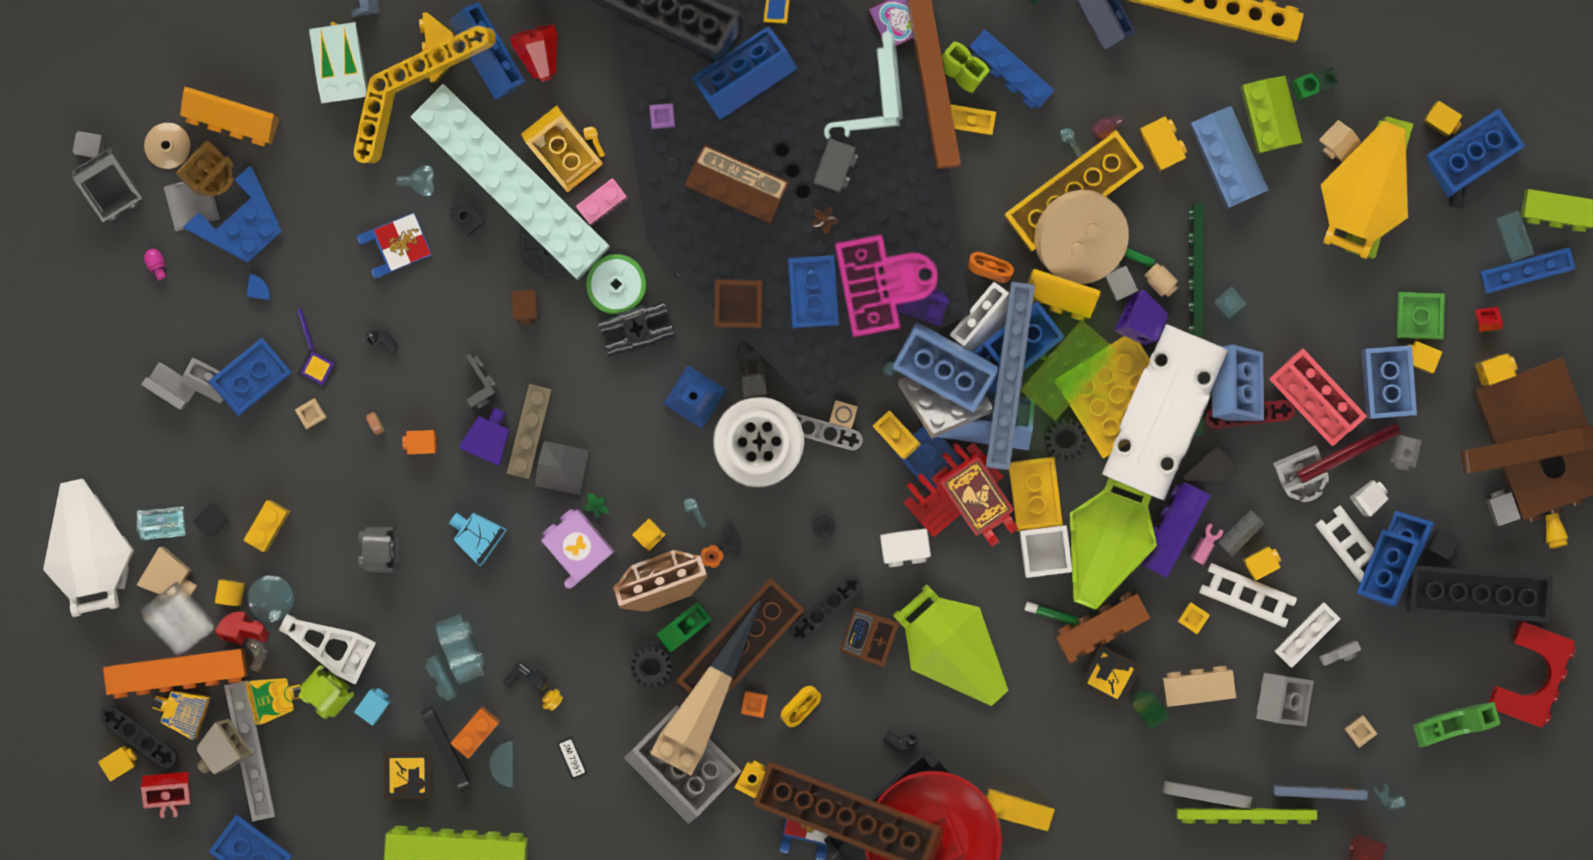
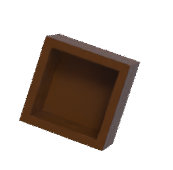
M715 280L714 327L762 329V281Z

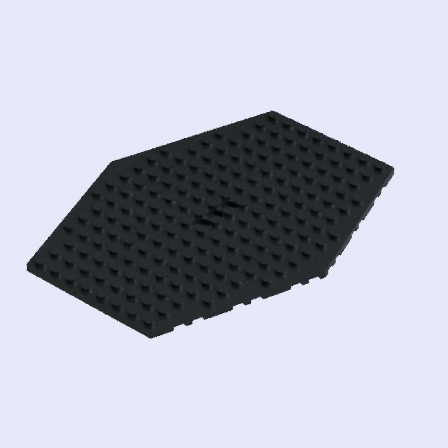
M712 0L740 13L744 22L728 52L769 26L798 68L721 120H719L691 78L716 60L628 19L615 26L647 242L714 310L715 280L762 281V329H734L804 398L901 350L916 322L936 332L970 314L948 168H936L921 80L898 57L903 119H900V126L853 130L849 137L844 135L845 129L843 127L832 128L830 139L855 147L854 153L858 154L854 168L849 166L846 174L851 176L846 190L841 188L840 193L814 184L829 141L824 132L825 127L829 123L884 117L877 50L883 48V43L840 0H790L787 25L764 22L766 0ZM673 103L675 127L652 129L650 105ZM704 144L789 181L771 224L685 187V183ZM781 144L789 149L788 154L784 157L778 156L775 152L776 147ZM788 166H797L799 174L793 178L789 177L786 174ZM798 187H808L810 194L806 198L798 197L796 193ZM832 207L831 217L837 218L839 223L830 225L828 234L824 233L822 226L812 227L813 222L818 219L814 214V209L824 213L827 208ZM882 235L886 258L910 253L922 254L929 258L937 271V283L934 289L946 293L945 298L950 299L941 325L937 326L897 312L899 329L853 337L835 245ZM834 255L839 325L793 328L788 258ZM922 268L918 276L922 281H929L932 278V272L928 268Z

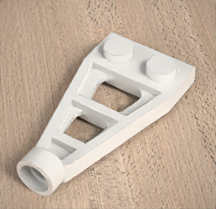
M288 614L279 628V631L289 635L333 674L353 684L357 683L377 643L356 632L297 620ZM293 623H294L295 626H296V628H295L294 631H290V629H291V627H292V625H293ZM308 630L324 634L320 647L316 648L305 640ZM331 639L343 640L348 645L343 658L339 661L334 660L326 653L325 646Z

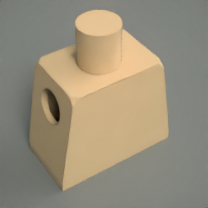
M163 546L158 548L137 584L139 587L171 599L175 598L179 591L191 597L197 588L196 584L187 580L191 569Z

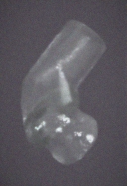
M250 638L247 641V648L251 650L254 658L249 668L260 673L268 655L262 641Z

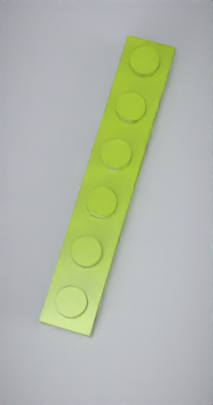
M1176 808V818L1181 819V823L1187 824L1195 823V819H1204V823L1216 824L1218 819H1228L1230 824H1241L1242 820H1251L1252 824H1264L1265 820H1274L1275 824H1288V820H1297L1298 824H1311V820H1317V810L1314 808Z

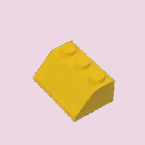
M1036 269L1031 271L1027 283L1035 285L1032 304L1038 301L1039 304L1050 306L1049 311L1062 314L1063 311L1072 313L1071 318L1084 322L1085 318H1091L1100 295L1099 290Z

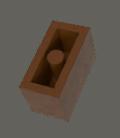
M512 291L513 319L519 321V324H535L534 320L540 319L538 291Z

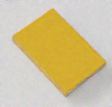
M1047 457L1010 462L1009 474L1015 522L1019 528L1017 531L1063 526L1055 458Z

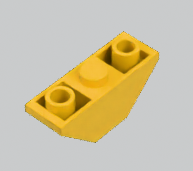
M427 12L422 13L423 19H419L421 33H425L426 42H422V51L455 36ZM442 51L439 55V59L441 62H443L445 59L444 51ZM449 68L426 79H430L432 84H437Z

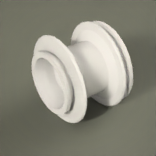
M763 397L751 398L735 404L724 413L715 430L714 451L720 466L731 478L748 486H768L779 482L795 469L803 454L804 433L797 416L790 408L774 399ZM749 422L755 424L756 429L754 432L747 431L746 425ZM765 422L772 424L773 428L770 432H766L763 429ZM759 432L762 439H766V443L762 444L761 451H759L758 444H754V440L758 438ZM774 436H778L781 438V444L779 446H774L772 444V438ZM745 437L748 441L747 446H739V438ZM766 451H771L773 453V459L771 461H767L764 459V453ZM748 452L756 453L755 461L747 459Z

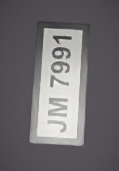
M572 736L556 743L572 780L588 774Z

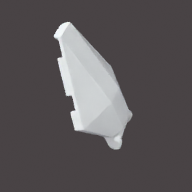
M84 479L60 483L43 570L69 598L70 611L73 617L81 616V613L108 607L110 609L118 608L119 601L116 589L134 550L126 538L121 535L115 526V522ZM107 592L108 594L106 599L83 604L79 602V597Z

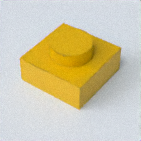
M1190 602L1178 619V622L1198 634L1210 615Z

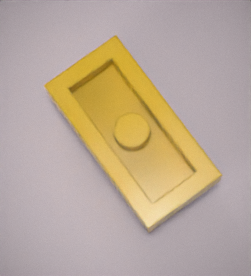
M950 105L956 130L986 135L993 134L996 112Z
M890 410L873 425L875 430L903 460L921 445Z

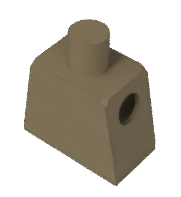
M226 719L215 722L197 746V751L202 757V760L197 763V767L202 773L206 774L211 770L213 774H218L231 769L252 756L253 753L231 721Z

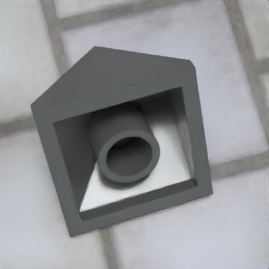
M544 441L538 461L535 486L580 495L589 450Z

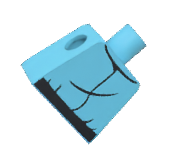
M456 513L449 522L452 527L459 531L454 541L479 566L483 565L507 531L506 528L475 513H472L468 520Z

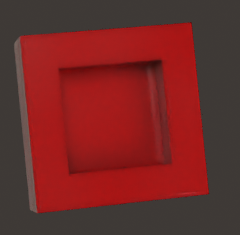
M1498 307L1475 310V319L1479 332L1501 330L1503 328Z

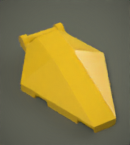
M1383 121L1321 184L1330 225L1323 243L1330 245V243L1360 254L1361 258L1367 259L1373 242L1408 218L1405 129ZM1336 228L1366 239V243L1364 246L1334 235Z

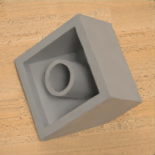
M1264 673L1256 719L1306 726L1314 681Z

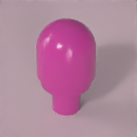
M157 249L147 250L144 254V261L148 270L151 273H155L158 281L165 279L166 274L163 268L166 266L161 252Z

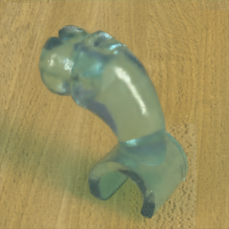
M1382 782L1384 790L1378 793L1376 786H1373L1374 793L1378 795L1381 803L1388 809L1400 810V808L1406 806L1404 797L1398 796L1395 798L1387 796L1389 788L1385 783Z

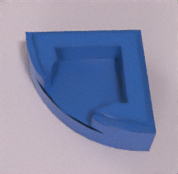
M250 274L247 297L271 300L270 290L264 280Z

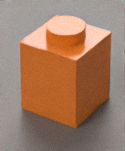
M436 430L406 431V436L402 438L403 450H407V454L437 453Z

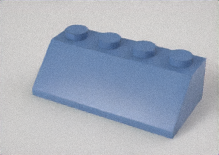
M1232 106L1189 124L1226 209L1269 190Z
M916 322L892 368L964 408L975 412L994 379L998 366Z
M986 391L985 395L994 410L996 393L991 395ZM1019 396L1012 448L1029 450L1033 431L1035 398ZM993 412L937 437L989 444Z

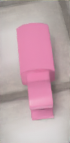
M1210 523L1205 528V537H1201L1190 558L1202 565L1205 564L1215 546L1213 544L1214 541L1223 535V530L1221 529L1217 535H1211L1210 529L1213 525Z

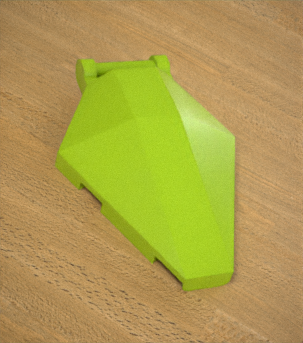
M1109 477L1103 491L1070 512L1074 602L1096 610L1157 547L1148 507L1152 495ZM1115 486L1142 496V503L1113 493V487Z
M926 584L922 588L923 591L900 612L897 611L893 614L897 621L905 628L911 670L992 706L1009 690L980 607L940 598ZM930 597L934 602L912 623H909L906 618Z

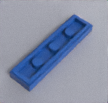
M1568 247L1479 273L1485 294L1575 270L1576 267L1571 249Z

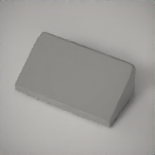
M192 357L180 383L218 403H221L223 400L208 383L220 371Z

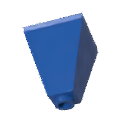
M687 365L663 404L700 428H703L727 389ZM696 392L698 394L697 400H690L689 394Z

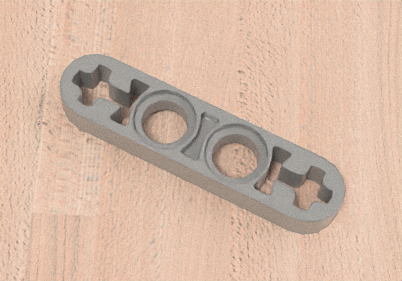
M794 413L797 417L801 418V426L805 421H811L815 425V430L812 434L804 433L805 438L847 450H857L863 443L862 435L856 430ZM828 427H833L837 431V437L832 441L824 437V430ZM840 430H845L844 435L848 437L855 433L859 443L850 447L848 441L842 440V445L838 444L837 442L841 435Z
M1164 781L1162 793L1246 809H1251L1253 801L1251 796Z

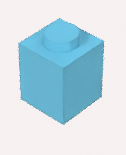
M379 688L377 690L370 689L354 713L372 726L375 725L391 703L387 699L389 695Z

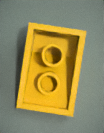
M555 106L521 133L525 143L566 192H569L603 165L599 157L558 106Z

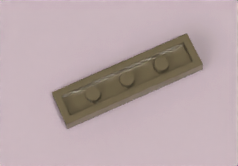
M529 384L507 474L530 479L552 389Z

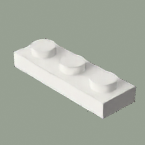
M1323 602L1274 652L1292 668L1340 618Z

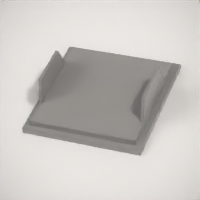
M184 182L164 186L175 231L183 230L184 225L198 213L208 222L220 220L214 196L198 195Z

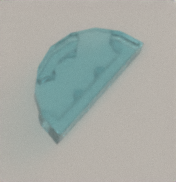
M513 741L504 742L498 746L491 755L489 764L491 774L495 780L507 787H513Z

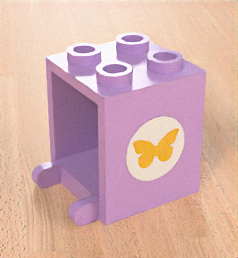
M570 509L560 518L563 521L558 526L553 524L542 533L545 537L541 541L571 575L565 581L567 588L574 587L615 552L579 509L576 511Z

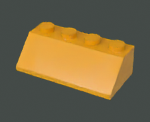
M185 87L183 91L180 115L186 118L185 122L196 126L201 122L208 125L207 129L221 133V129L230 131L229 136L243 140V136L252 138L251 143L265 147V143L272 145L280 120L276 115Z

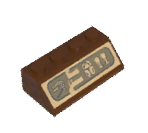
M704 144L685 183V187L771 224L789 181Z

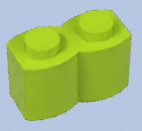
M954 41L942 55L944 73L949 77L955 78L958 85L968 92L973 93L990 71L982 60L972 56L969 50L958 42Z

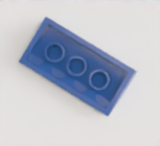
M1497 109L1426 155V158L1440 187L1449 198L1520 152L1525 145L1501 110Z

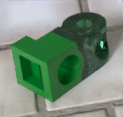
M1333 67L1319 70L1291 81L1297 101L1339 84Z

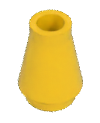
M1559 513L1546 515V543H1548L1549 548L1568 545L1567 539L1569 538L1560 520Z

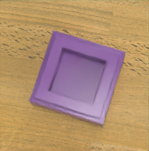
M673 103L650 105L652 129L675 127Z

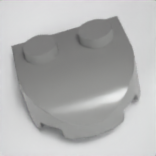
M1316 445L1273 463L1280 484L1290 498L1292 497L1301 502L1312 501L1322 495V490L1326 482L1328 483L1329 481L1328 472L1306 483H1301L1297 476L1298 471L1322 460Z

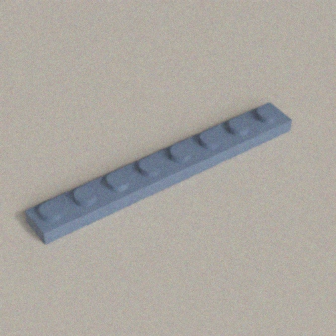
M1011 282L986 467L1005 470L1010 468L1035 287L1032 284Z

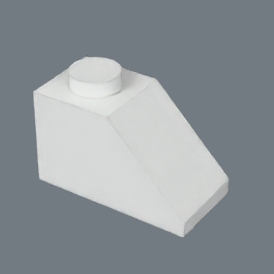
M1371 480L1349 498L1363 516H1371L1388 500V497L1385 495L1388 491L1380 481L1376 483Z

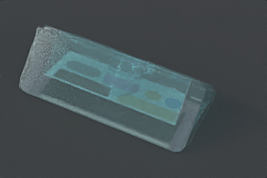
M176 507L138 511L137 532L140 539L186 535L184 508Z

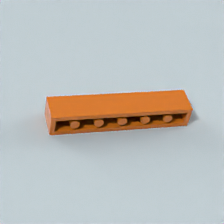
M244 648L103 667L106 694H113L114 698L128 697L127 692L136 691L137 695L151 694L150 689L159 688L160 692L173 691V686L182 685V689L196 688V683L205 682V686L219 685V680L228 679V683L241 682L242 677L248 676Z

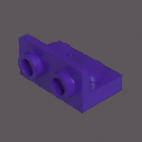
M933 289L932 293L923 299L898 304L896 311L940 326L950 299L945 298L946 293Z

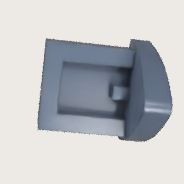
M359 0L360 8L351 11L352 18L380 13L378 0Z

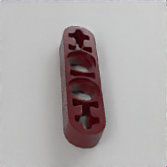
M1288 400L1264 402L1267 416L1262 421H1241L1239 423L1229 421V424H1225L1226 420H1219L1217 425L1209 421V417L1212 416V409H1209L1204 416V421L1212 429L1290 420L1295 413V408ZM1282 404H1285V407L1290 408V412L1286 413V417H1283L1282 413L1274 414L1275 419H1271L1272 410L1270 405H1274L1273 409H1280Z

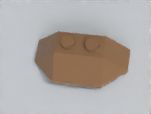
M673 550L631 565L613 589L620 609L648 612L691 596L708 576L701 556Z

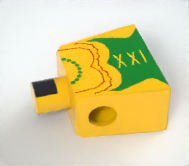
M286 678L245 682L255 725L264 724L293 711L292 700L300 698L298 695L301 692L300 684L289 687Z

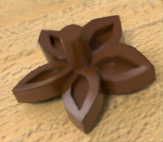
M832 207L827 208L824 213L814 209V214L818 219L813 222L812 227L822 226L824 233L828 234L830 225L839 223L837 218L831 217Z

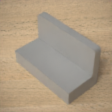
M158 363L150 377H146L141 384L180 410L185 409L196 392L180 383L182 376L163 363Z

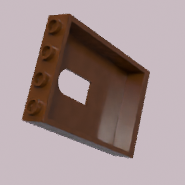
M1563 358L1554 359L1516 373L1514 377L1472 390L1492 445L1539 436L1550 431L1554 433L1588 426ZM1593 449L1562 455L1565 471L1562 476L1556 479L1549 478L1544 474L1539 460L1501 467L1509 492H1512L1521 518L1520 520L1527 519L1528 523L1540 519V514L1549 512V515L1562 511V506L1570 504L1573 507L1584 503L1583 498L1591 495L1593 497Z

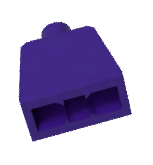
M1141 290L1130 295L1114 331L1142 345H1148L1160 339L1168 313L1146 291Z
M493 408L489 419L479 416L459 445V448L501 466L510 429L501 426L506 413Z

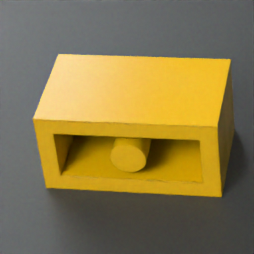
M1166 116L1139 130L1159 172L1186 158L1185 153H1187V149L1182 140H1177L1174 134L1177 132L1176 127L1171 119L1167 120Z
M1508 354L1498 355L1474 364L1482 386L1491 385L1516 376L1515 370H1517L1515 360L1513 357H1509Z
M267 500L243 541L262 552H267L290 511L271 500Z

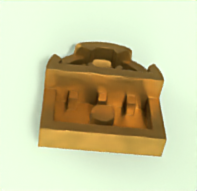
M209 140L204 141L175 173L194 193L201 196L220 195L230 188L234 180L232 178V161L228 156L224 157Z

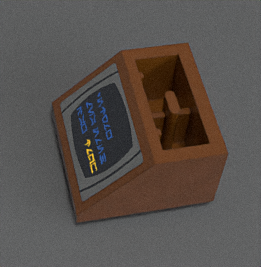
M855 607L840 651L884 667L899 622Z

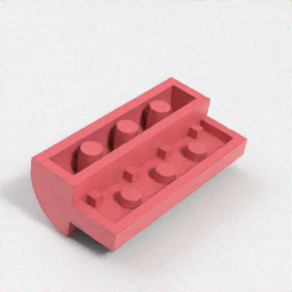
M1304 348L1294 354L1269 378L1332 446L1367 417Z

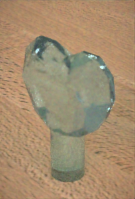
M422 166L413 171L411 176H397L396 183L397 185H410L418 194L428 196L434 192V185L431 181L434 177V171L429 166Z

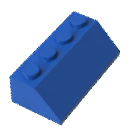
M768 26L728 52L722 63L716 60L691 78L714 113L721 120L798 68L785 47Z

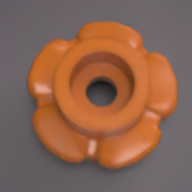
M710 545L708 548L705 547L701 551L703 565L706 567L710 566L711 568L718 567L720 561L723 560L722 551H719V548L715 545ZM711 554L714 555L713 559L709 557Z

